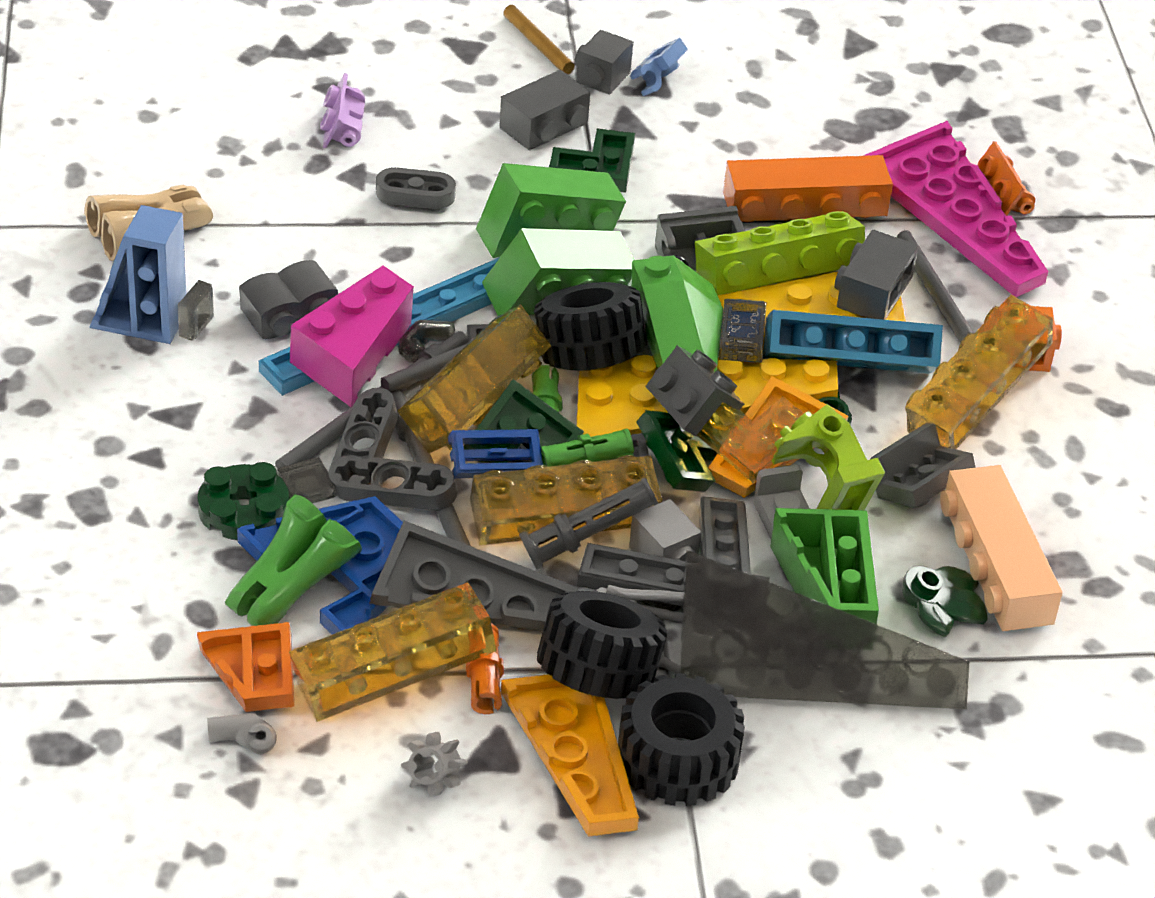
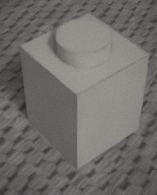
M668 499L632 516L629 548L634 552L698 564L702 532L671 499Z

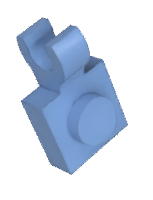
M680 37L654 49L631 72L630 77L632 80L640 76L645 80L646 88L641 92L643 96L658 91L662 84L661 78L669 75L680 66L677 60L688 50Z

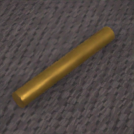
M508 5L504 9L503 15L559 70H562L567 75L573 72L575 64L515 5Z

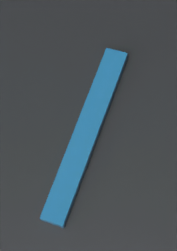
M499 258L413 294L411 324L396 346L491 305L492 303L482 281ZM290 347L258 360L259 372L282 396L315 382L290 363Z

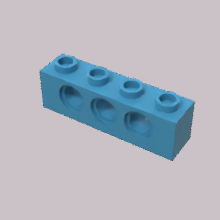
M772 310L767 315L765 322L763 359H819L837 361V366L931 374L940 368L943 325Z

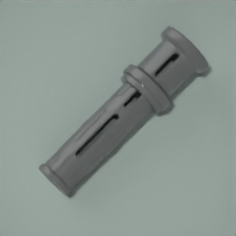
M643 478L640 482L606 497L569 517L566 514H558L554 516V522L530 534L523 531L519 533V536L538 571L543 568L544 562L566 551L571 553L578 551L577 548L581 547V541L618 524L652 505H657L658 502L646 478ZM627 501L630 502L629 504H627V505H625V506H623V507H621V508H619V509H617V510H615V511H613V512H611V513H609V514H607V515H605V516H603V517H601V518H599V519H597V520H593V518H595V517H597V516H599V515H601V514H603V513H605V512H607V511H609V510H611V509H613V508H615V507H617V506H619V505H621V504H623V503H625V502H627ZM583 523H586L585 526H583V527H581V528H579V529H577V530H575V531L573 530V528H575V527H577V526H579V525H581V524H583ZM555 537H558V539H556V540H554V541H552V542H550V543H548V544H546V545H544V546H542V547H539V545H541V544H543V543H545V542H547V541H549V540H551V539H553V538H555Z

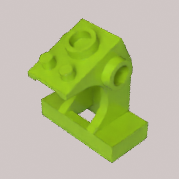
M826 404L815 414H812L810 411L805 412L795 421L791 429L786 426L780 431L779 434L782 437L774 444L777 450L772 459L773 464L792 459H805L808 464L820 467L826 475L828 486L816 509L865 510L885 471L878 458L867 460L847 420ZM813 448L821 449L824 454L815 452Z

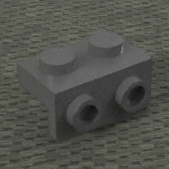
M677 345L646 385V388L676 422L695 437L722 402L737 411H740L744 405L741 399L734 393L737 385L720 371L716 370L714 372L718 365L698 349L691 354Z
M928 422L870 458H878L885 471L876 489L877 497L904 504L908 508L924 506L930 501V498L946 489L950 471L976 468L973 453L940 446L936 425Z

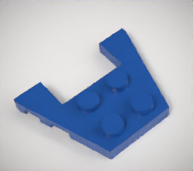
M376 496L319 509L327 521L329 519L335 520L344 526L360 542L362 547L359 554L331 573L350 594L320 609V624L345 648L350 646L388 607L369 604L403 521ZM282 517L276 518V525L255 530L254 524H249L238 528V543L257 561L275 536Z

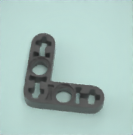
M372 388L364 391L359 395L354 404L329 468L328 475L335 495L346 501L376 496L384 505L425 510H441L454 503L457 498L458 489L454 475L448 467L440 464L383 458L398 420L397 406L392 393L387 389ZM374 412H375L374 417H373L375 423H372V418H371L370 413H374ZM372 438L375 440L369 448L361 450L353 448V445L360 439ZM402 477L405 479L396 488L386 489L382 487V484L388 478Z

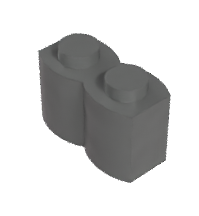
M299 261L285 267L279 273L260 274L242 283L239 286L240 309L262 339H273L291 333V325L338 295V289L316 261Z

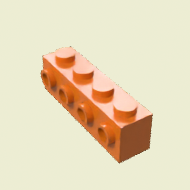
M883 155L727 160L723 194L727 207H737L738 215L742 222L765 220L790 221L826 215L835 211H844L851 217L868 218L871 216H888L893 183Z

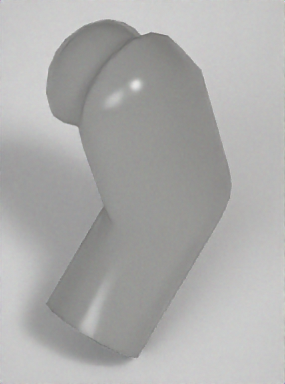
M254 713L207 718L209 742L235 740L249 751L257 754L269 752L276 744L277 735L275 730Z

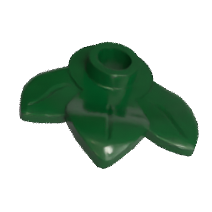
M914 566L903 577L902 593L905 600L911 606L917 608L918 616L922 622L936 633L947 637L953 627L954 620L983 625L988 620L986 606L981 597L974 592L979 582L975 581L972 575L965 570L951 566H943L936 570L925 566Z

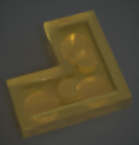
M782 396L752 421L741 410L737 411L722 402L697 436L748 480L754 483L757 481V474L760 470L770 469L775 465L772 463L777 450L774 444L782 437L779 434L780 431L786 426L791 429L795 421L804 413Z

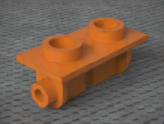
M993 141L985 154L979 159L977 165L1002 201V211L1006 216L1011 210L1021 212L1022 214L1032 212L1035 207L1034 195L1027 191L1026 187L1022 184L1021 179L1013 168L1012 159L1004 155L998 143Z

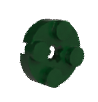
M258 462L253 465L238 464L227 467H212L205 472L204 482L198 490L199 518L209 530L211 524L213 527L222 530V537L237 540V529L242 526L254 524L255 530L274 526L276 518L283 517L287 501L289 500V490L285 481L277 475L275 466L267 462ZM248 499L249 504L240 505L239 500Z

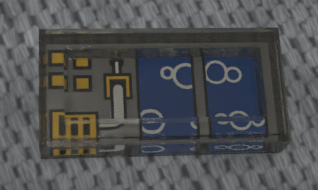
M724 299L718 360L762 363L767 302Z

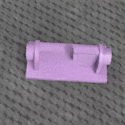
M346 73L343 74L337 86L332 84L329 87L324 99L323 106L328 109L320 125V129L325 131L323 148H327L331 139L342 143L346 147H351L358 143L361 138V119L364 113L365 96L358 88L347 86L348 74Z

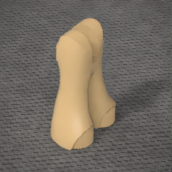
M184 184L171 186L169 189L145 195L111 194L88 196L84 208L89 231L93 237H101L105 255L110 261L115 260L122 238L141 205L183 213L184 231L205 226L213 219L211 208L202 199L198 190L194 186H186Z

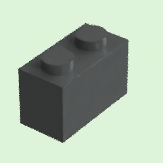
M558 70L502 95L499 128L526 149L531 150L587 124L590 91L562 70Z
M872 229L863 244L858 242L855 245L849 265H842L838 271L834 288L839 290L837 308L866 318L886 320L913 277L919 245Z

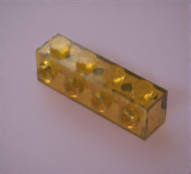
M1010 295L999 307L994 306L988 312L984 324L974 334L970 333L962 340L957 353L948 362L944 361L936 368L930 382L922 390H916L909 397L905 406L907 432L911 433L927 422L935 424L940 446L957 449L1052 345L1053 318L1013 295Z
M519 305L494 318L397 412L428 453L444 446L452 450V445H449L448 442L450 432L452 430H467L472 424L473 426L480 424L492 408V404L498 400L513 379L516 381L520 377L523 379L542 365L539 358L551 345L522 305Z
M625 455L615 460L597 462L580 460L570 465L552 467L535 465L525 470L507 472L490 470L480 475H473L470 503L479 546L522 541L519 533L526 531L530 534L554 522V516L558 514H566L569 517L606 497L640 482L643 478H646L658 504L663 502L652 457ZM627 501V502H625V503H623V504H621V505H619V506H617V507H615V508H613V509H611V510H609V511H607V512H605V513H603V514H601V515H599V516L593 518V520H597V519H599V518H601V517H603V516H605V515H607V514H609V513H611V512H613V511H615V510H617V509H619V508H621V507H623V506L629 504L630 502ZM632 516L603 531L631 528ZM583 523V524H581V525H579V526L573 528V530L575 531V530H577V529H579V528L585 526L586 523Z
M469 582L291 650L289 655L298 687L318 722L497 650L490 616Z

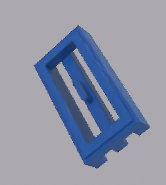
M538 429L452 430L448 435L449 445H452L450 458L451 462H454V468L452 469L454 479L540 477L544 472ZM529 443L530 449L491 448L464 450L463 444ZM512 460H532V462H522V463H466V462H465V461H512Z

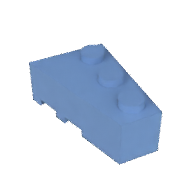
M145 205L140 206L122 238L109 273V279L102 292L99 306L89 328L171 344L187 314L183 213Z

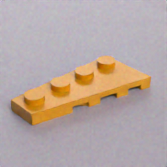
M549 674L501 680V694L587 836L636 831L638 829L639 816L605 698L574 690L556 681Z

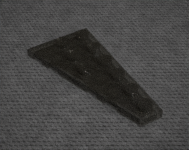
M686 549L679 673L686 674V678L695 679L696 675L707 678L706 683L710 685L718 683L724 687V695L732 694L734 697L967 709L970 661Z

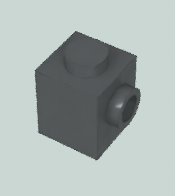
M600 29L585 45H581L576 53L575 66L578 67L577 82L610 95L631 73L634 41Z

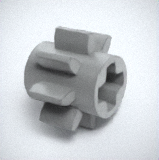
M432 732L427 734L426 744L420 740L409 742V749L413 753L409 761L402 763L401 767L408 769L413 779L410 787L416 788L421 785H428L429 795L436 796L442 794L443 784L449 788L459 786L461 781L456 774L460 767L468 764V760L460 759V755L456 750L459 741L456 739L447 743H441L440 733ZM432 755H435V756L437 757V759H438V761L435 763V765H434V762H435V761H434ZM433 765L437 771L436 773L431 769Z

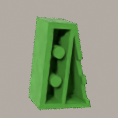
M775 508L770 548L825 649L872 650L879 607L867 510Z

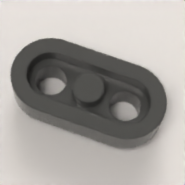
M392 167L384 169L377 174L376 196L379 200L391 206H410L441 210L450 206L455 201L456 182L453 177L443 172Z

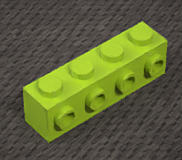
M835 211L826 215L795 219L787 223L756 227L747 231L721 234L713 238L695 241L696 272L712 283L717 295L839 270L842 265H849L855 245L858 242L863 244L865 241V225L844 211Z

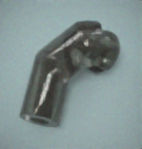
M436 320L415 321L399 339V354L407 362L414 363L418 360L419 353L426 349L425 346L430 341L443 342L455 334L454 323L452 321Z

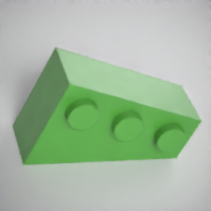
M503 163L476 230L492 258H496L504 253L521 228L613 231L626 204V200L609 173Z
M521 228L484 278L482 284L501 322L533 315L535 305L540 300L556 291L571 286L596 282H612L628 286L632 280V260L635 259L620 231Z

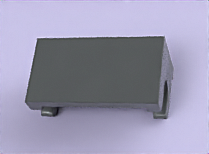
M736 206L658 214L655 248L659 256H682L688 261L689 267L696 271L695 241L713 238L721 234L742 232L745 229L739 218Z

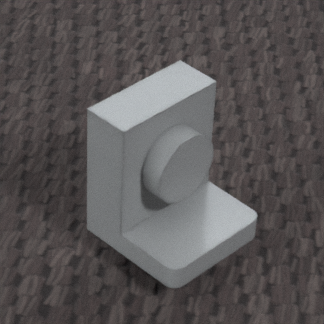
M798 464L760 470L757 474L753 503L770 539L772 537L775 508L810 509L800 490L803 471Z

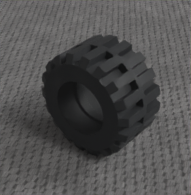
M612 282L580 284L556 291L535 305L534 314L543 362L551 367L573 371L606 368L637 356L647 346L641 295L632 286Z
M597 591L565 592L555 596L550 603L536 659L542 665L541 668L545 673L574 690L597 697L626 699L631 691L637 692L638 685L644 681L654 683L668 630L665 629L666 625L657 618V615L626 598Z
M675 673V678H667L664 674L656 676L654 683L644 681L638 685L637 692H630L626 698V704L622 707L618 746L627 777H630L629 785L636 791L645 790V797L653 801L658 797L665 799V804L675 806L676 801L685 802L686 806L697 805L698 799H703L705 802L716 799L717 791L724 793L730 788L731 780H735L739 769L745 725H743L744 714L742 709L737 708L738 701L732 694L724 695L725 688L718 683L710 685L706 683L707 678L697 675L695 679L686 678V674ZM672 738H683L690 741H681Z

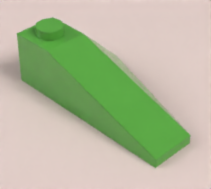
M673 255L664 257L652 256L648 259L632 260V287L636 288L641 295L647 343L657 368L665 362L677 345L691 354L698 349L718 365L723 307L713 284Z

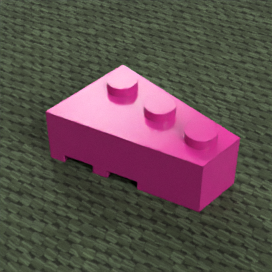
M382 265L291 325L290 363L352 407L358 398V392L366 381L370 382L376 374V367L382 358L389 356L409 328L412 318L414 286Z

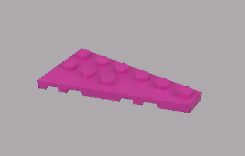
M948 120L863 155H883L893 183L891 197L1015 298L1046 284L1047 268L1029 241L1020 238L1016 232V222L1011 215L1006 216L1001 209L1002 201L978 165L970 163L966 157V147L962 141L954 139L952 136L953 128Z

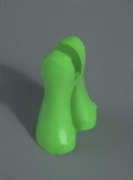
M294 494L287 501L282 521L272 541L260 558L231 590L225 605L239 616L247 615V622L252 626L276 624L311 587L359 554L362 550L361 544L340 523L331 519L327 521L324 514L308 499Z

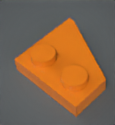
M290 622L197 632L200 651L245 712L295 707Z

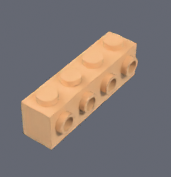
M1001 465L950 471L946 490H942L940 495L941 509L944 516L951 519L955 528V539L958 547L964 548L968 556L972 578L975 581L979 580L984 591V600L990 614L994 613L1002 631L1054 625L1063 592Z

